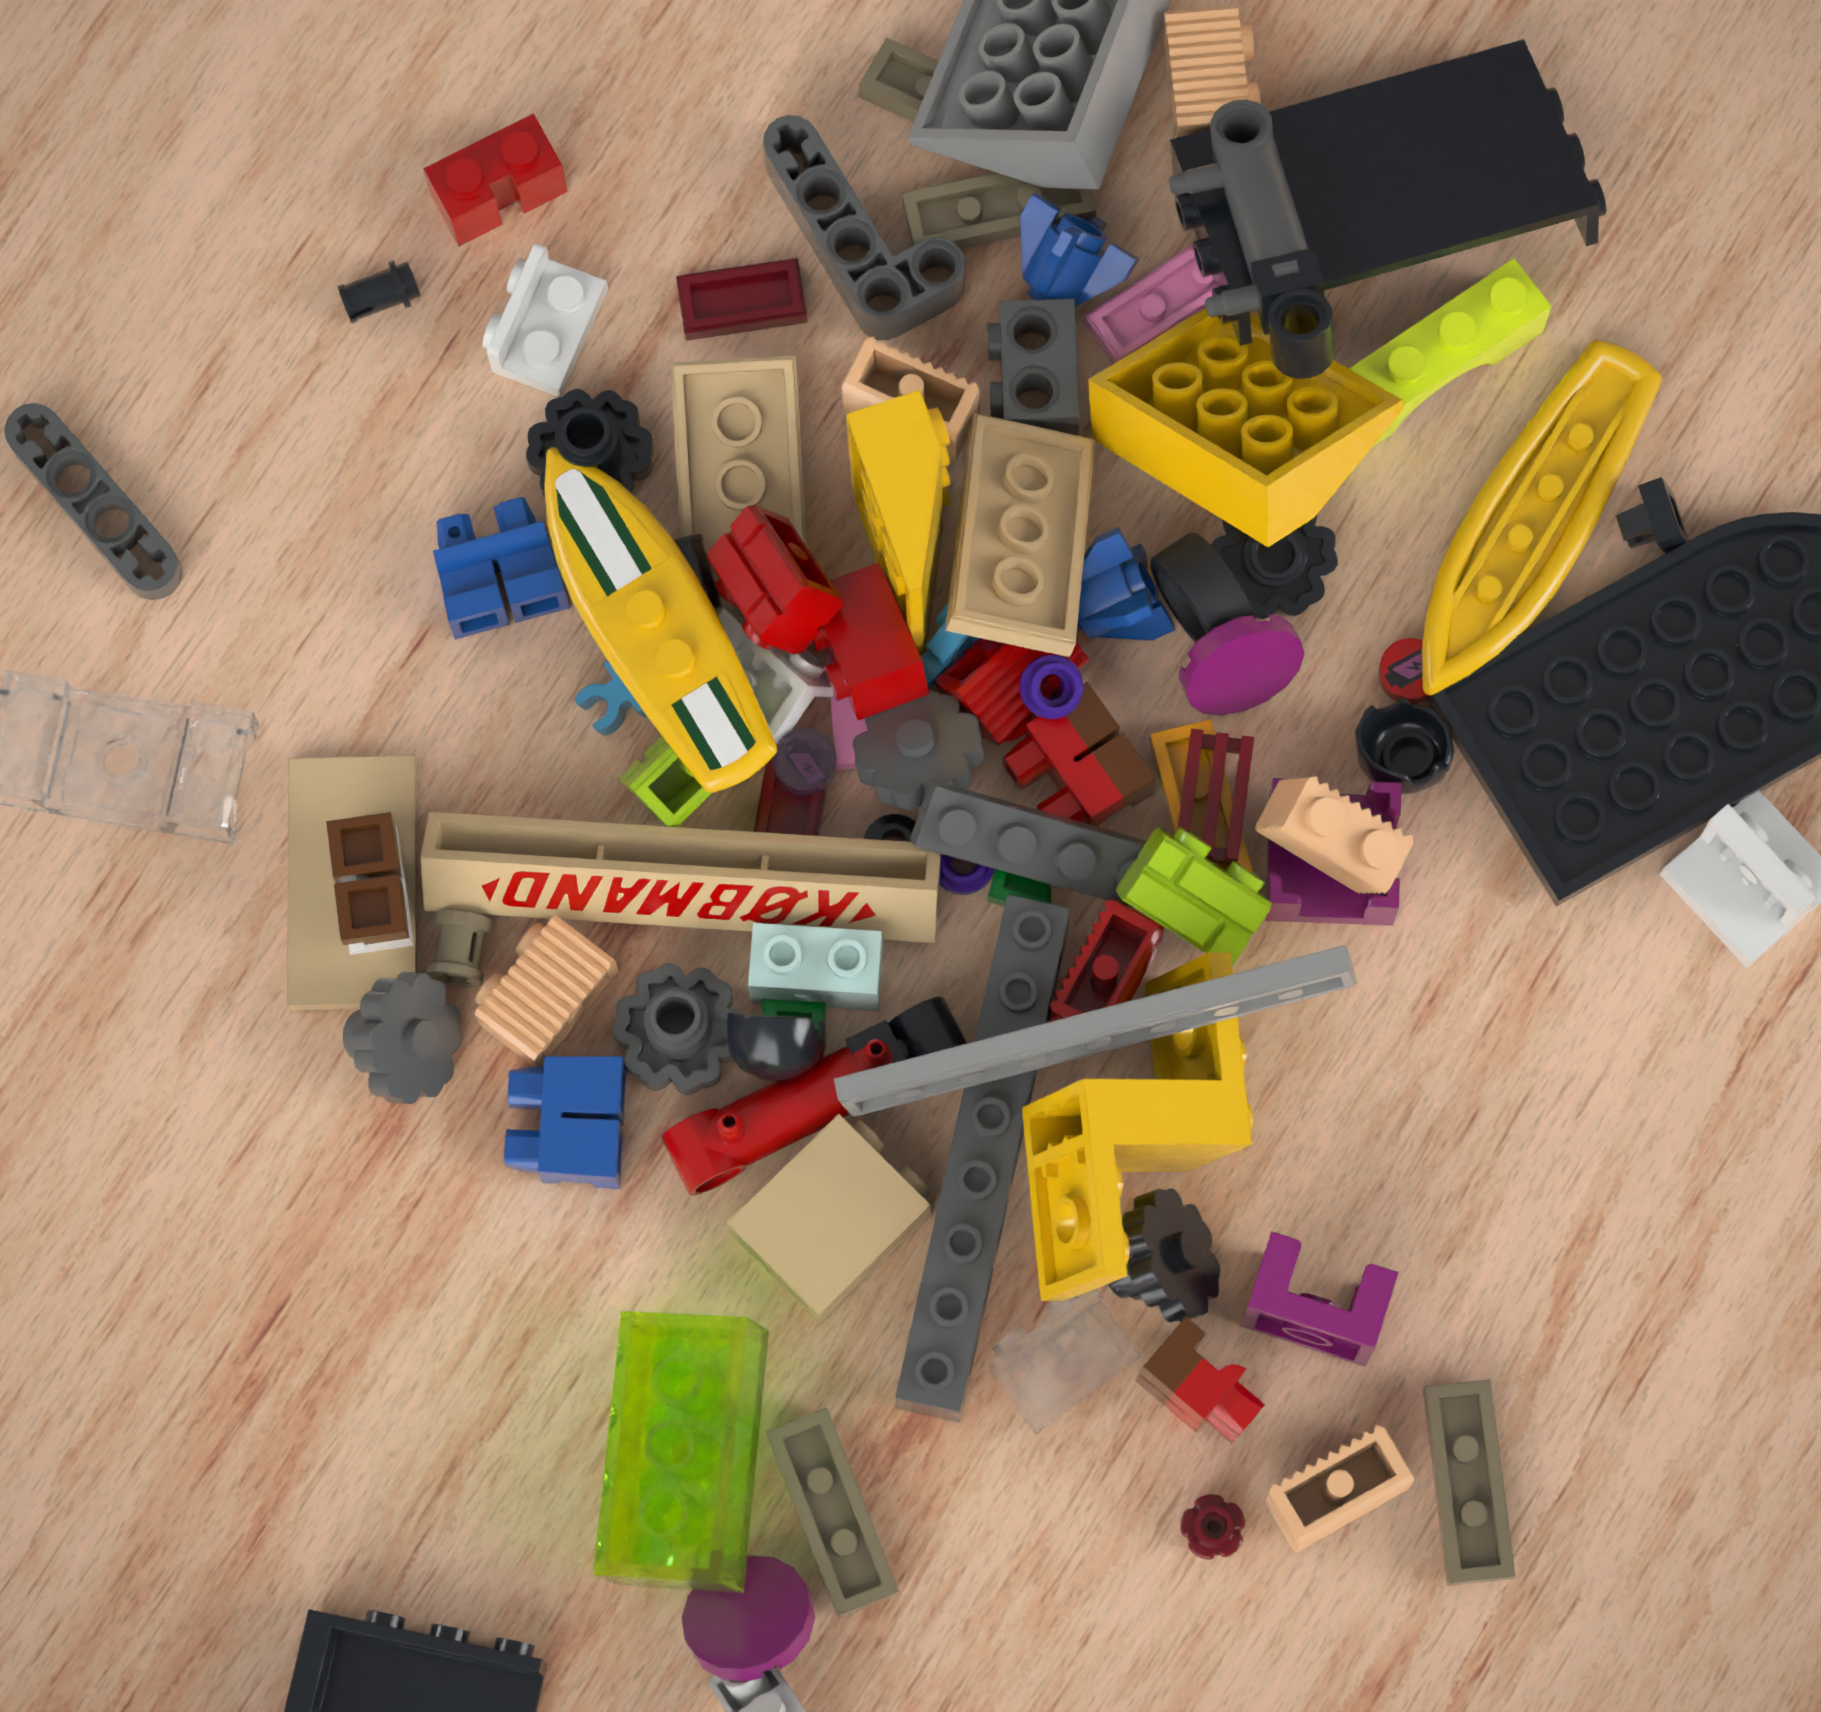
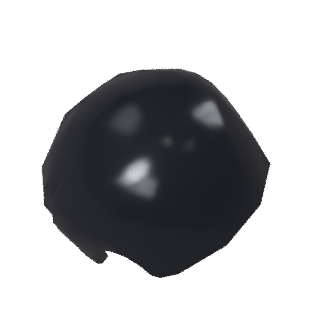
M1401 698L1393 705L1381 709L1371 705L1364 711L1355 729L1358 764L1371 782L1402 783L1401 794H1412L1437 784L1445 777L1446 772L1449 771L1454 755L1451 729L1433 709L1411 703L1405 698Z
M728 1013V1049L731 1057L744 1072L763 1080H790L805 1073L823 1058L826 1049L825 1022L819 1020L817 1031L812 1019L807 1017Z

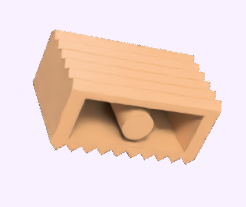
M1238 5L1164 12L1162 32L1174 138L1209 129L1214 112L1229 102L1250 100L1261 104L1258 81H1247L1245 61H1254L1251 24L1240 25Z
M874 336L865 339L841 388L843 390V411L847 413L920 390L927 410L938 407L941 412L950 444L945 446L949 458L954 461L959 457L967 441L968 428L973 414H979V388L977 382L968 385L965 377L956 380L954 372L945 374L943 367L933 369L931 362L922 364L920 357L911 359L908 352L899 354L897 346L888 349L885 341L877 344Z
M1317 776L1279 780L1255 828V831L1358 894L1361 892L1363 894L1366 892L1369 894L1371 892L1374 894L1376 892L1379 894L1383 892L1385 894L1391 888L1414 843L1412 834H1403L1401 828H1392L1391 821L1382 822L1380 815H1371L1370 808L1361 809L1359 802H1350L1349 795L1340 796L1338 789H1329L1328 782L1319 783Z
M554 915L546 926L537 922L525 933L515 950L520 956L516 963L510 967L505 976L500 972L494 973L485 982L475 998V1002L480 1005L474 1013L479 1025L532 1067H543L544 1056H551L619 973L617 963L613 958L557 915Z
M1375 1425L1371 1433L1363 1432L1360 1440L1352 1438L1348 1446L1340 1445L1337 1453L1329 1451L1326 1459L1317 1458L1314 1466L1306 1464L1303 1472L1294 1471L1291 1479L1283 1477L1279 1486L1271 1484L1265 1503L1294 1553H1297L1408 1490L1415 1480L1386 1429Z

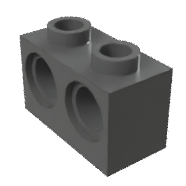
M1075 299L1000 301L999 323L987 324L989 361L1001 360L1002 382H990L991 417L1079 436L1080 415ZM1025 332H1038L1048 342L1041 348L1030 350L1021 347L1016 342V339ZM1038 390L1045 393L1050 398V402L1042 408L1030 409L1023 406L1018 401V398L1026 391Z

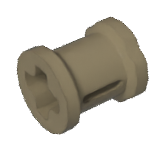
M459 910L437 911L435 922L440 927L435 962L428 964L426 974L432 979L442 981L448 985L461 987L481 986L484 973L479 970L484 935L491 933V919L473 912Z

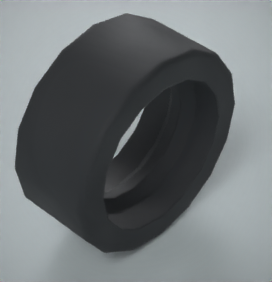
M1188 533L1151 558L1150 568L1163 598L1178 622L1195 643L1216 626L1236 617L1254 615L1255 617L1248 598L1234 574L1216 550L1199 534Z

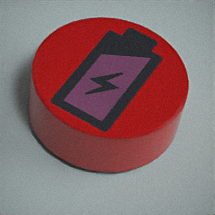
M1405 638L1398 640L1386 649L1381 658L1378 670L1380 685L1383 691L1396 702L1401 698H1405L1415 704L1428 700V695L1423 691V640Z

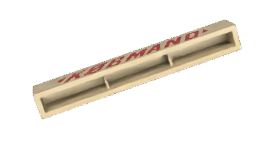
M430 811L428 813L420 856L424 911L459 910L483 915L551 919L554 915H557L562 920L751 932L753 923L882 931L883 940L935 943L941 854L915 847L912 842Z

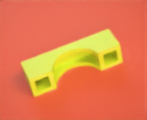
M1515 258L1349 368L1403 400L1402 412L1374 446L1392 435L1416 407L1448 382L1477 366L1484 364L1494 366L1544 332L1551 305Z

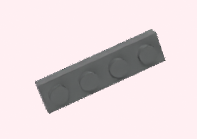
M931 779L910 837L915 847L1104 900H1115L1129 907L1132 906L1124 902L1117 894V885L1133 861L1138 858L1139 852L1147 842Z

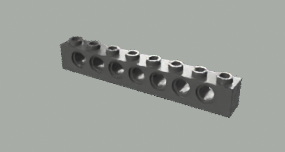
M1007 895L975 1042L1048 1023L1049 1002L1053 1001L1069 929L1070 908ZM1038 1069L964 1088L896 1392L897 1409L961 1422L1024 1134L1022 1107L1031 1102Z

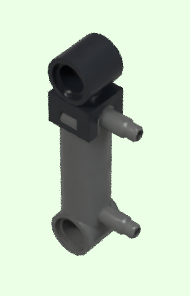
M1235 100L1222 105L1214 112L1210 121L1214 164L1188 169L1182 174L1171 176L1169 179L1171 192L1174 195L1196 194L1221 187L1224 188L1251 276L1252 285L1223 291L1220 295L1208 297L1205 300L1208 316L1216 317L1224 314L1231 316L1257 310L1264 335L1270 334L1271 356L1277 370L1286 376L1297 379L1312 378L1322 374L1331 365L1335 356L1332 307L1325 298L1324 282L1313 248L1308 249L1274 141L1272 117L1267 108L1258 102Z

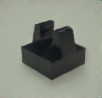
M1662 477L1638 485L1643 503L1616 515L1623 540H1627L1630 548L1656 541L1666 554L1689 541L1673 491Z

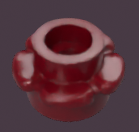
M1207 1494L1197 1498L1192 1509L1185 1510L1181 1518L1180 1530L1182 1536L1188 1539V1548L1193 1554L1202 1559L1211 1560L1218 1555L1229 1557L1240 1548L1243 1542L1241 1530L1244 1529L1246 1523L1244 1514L1237 1504L1224 1502L1223 1497L1220 1495ZM1210 1521H1216L1219 1524L1220 1529L1217 1533H1210L1207 1530V1524Z

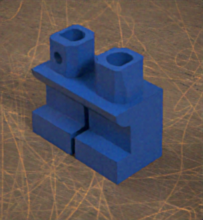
M525 497L500 502L493 507L500 533L476 539L469 514L460 513L441 518L437 521L439 549L434 550L433 554L444 596L448 622L455 640L509 625L496 577L498 572L502 574L515 623L570 608L543 521L536 522L535 516Z
M544 1056V1067L510 1070L508 1082L509 1107L541 1109L540 1131L506 1129L504 1163L506 1167L528 1173H538L542 1182L548 1184L563 1181L593 1184L596 1188L620 1189L623 1144L621 1126H624L627 1073L623 1057Z

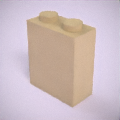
M840 1114L825 1126L727 1222L730 1234L820 1325L931 1217V1205L925 1200L931 1193L927 1185L906 1165H903L896 1171L879 1154L885 1148V1145L865 1123L858 1119L851 1126Z

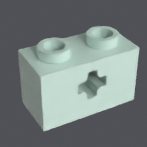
M753 923L748 979L751 1003H762V999L822 1002L826 1003V1008L879 1011L883 961L882 931Z

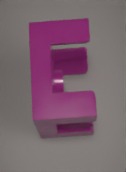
M1286 778L1272 779L1268 801L1274 789L1276 788L1279 780ZM1370 782L1366 795L1340 794V796L1349 795L1350 802H1359L1361 809L1370 808L1371 815H1380L1382 822L1391 821L1392 828H1397L1401 815L1402 783ZM1267 838L1266 897L1272 905L1265 917V921L1393 926L1399 910V878H1395L1391 888L1385 894L1383 892L1380 894L1378 892L1375 894L1372 892L1370 894L1367 892L1365 894L1362 892L1358 894Z
M1271 1231L1241 1327L1366 1367L1376 1347L1399 1272L1375 1264H1368L1364 1269L1360 1284L1355 1289L1349 1311L1337 1308L1338 1305L1317 1295L1308 1293L1297 1295L1288 1292L1301 1250V1242Z

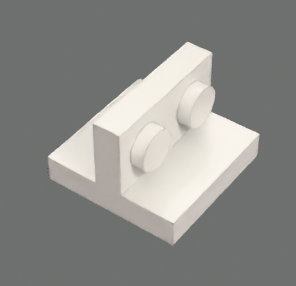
M1760 791L1741 800L1733 808L1727 804L1709 820L1701 836L1666 865L1660 873V876L1746 968L1821 904V856Z

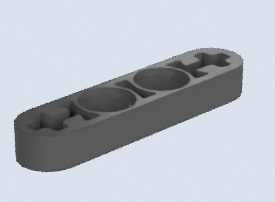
M37 403L24 404L15 409L7 418L4 430L5 439L16 458L135 594L148 600L163 599L172 594L179 586L182 569L171 545L55 412L47 406ZM33 424L38 429L44 428L43 431L46 438L56 450V453L49 460L34 441L29 440L25 442L27 438L23 430L26 426ZM78 464L90 470L91 478L84 490L68 494L57 488L58 476L64 468ZM111 509H119L129 515L130 523L123 535L108 539L96 533V523L102 513ZM137 543H139L141 549L151 561L156 563L165 558L160 564L164 575L156 581L150 575L143 576L140 580L138 579L143 574V571L137 559L130 552ZM123 554V556H122L121 558H117V557H116V556H118V555Z

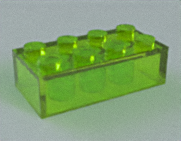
M621 1311L594 1559V1576L616 1585L743 1593L769 1330L748 1317Z

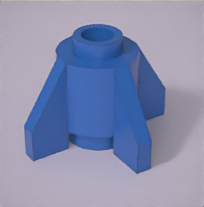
M1036 193L1032 194L1020 215L1022 277L1030 286L1027 293L1033 300L1075 299L1076 307L1128 279L1139 258L1115 243H1110L1104 252L1102 247L1107 240V236L1103 231L1108 223L1098 217L1086 221L1069 213L1063 215L1059 224L1054 223L1061 209Z
M1119 527L1097 536L1084 554L1077 631L1083 629L1091 639L1100 637L1153 641L1175 631V624L1162 601H1158L1155 585L1147 570L1148 563L1145 549L1141 543L1130 547Z

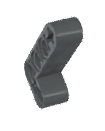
M786 115L777 118L769 124L764 133L763 140L765 166L768 176L857 324L866 335L874 336L876 340H890L899 337L952 308L960 301L965 288V259L962 250L953 241L943 237H932L922 240L893 256L816 128L807 119L796 115ZM791 148L795 154L802 153L803 173L799 175V165L789 151L782 152L784 149ZM818 195H829L837 200L836 205L824 211L815 210L807 205L809 200ZM848 245H859L868 251L866 256L857 261H846L838 256V252ZM943 266L949 269L953 275L946 281L935 283L926 280L922 273L930 267ZM879 295H889L899 302L898 306L887 312H877L871 309L868 303Z

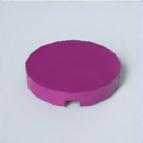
M1268 614L1270 621L1264 620L1257 622L1254 615L1241 616L1216 626L1197 640L1187 653L1191 660L1186 668L1181 665L1178 674L1182 689L1190 705L1203 714L1223 716L1249 710L1267 702L1286 688L1299 672L1305 655L1301 640L1293 625L1278 615Z
M748 1555L726 1561L705 1574L688 1595L681 1620L684 1640L704 1670L723 1680L748 1682L763 1678L762 1672L770 1670L776 1665L781 1670L797 1658L810 1640L815 1622V1612L809 1589L794 1567L774 1557Z

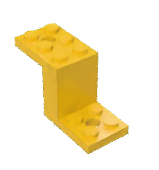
M1208 952L1146 982V997L1232 975L1231 953ZM1238 1017L1151 1039L1155 1079L1084 1078L1022 1107L1041 1301H1065L1127 1277L1126 1264L1129 1259L1130 1248L1128 1237L1122 1227L1120 1197L1123 1180L1121 1172H1188L1252 1145L1253 1111L1247 1102L1244 1076L1246 1048L1243 1040L1240 1038Z

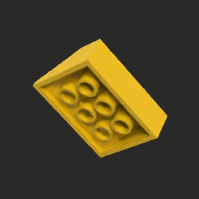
M1204 308L1088 379L1091 438L1263 545L1270 547L1317 515L1402 412L1403 400L1334 360L1322 374L1312 378L1297 379L1286 376L1277 370L1272 361L1270 334L1264 335L1258 316L1250 312L1252 343L1240 346L1232 324L1222 325L1218 316H1208L1207 309Z
M920 390L847 413L846 423L852 497L875 562H879L921 657L926 652L943 534V508L950 506L951 502L947 486H950V479L946 466L950 465L945 446L950 444L947 429L939 408L927 410Z

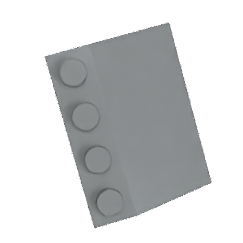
M963 0L908 135L909 141L913 146L1042 188L1099 189L1162 26L1164 12L1168 10L1171 0Z

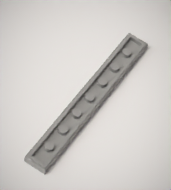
M1343 945L834 1078L839 1102L850 1115L856 1117L1355 987L1354 984H1357V979L1347 947Z

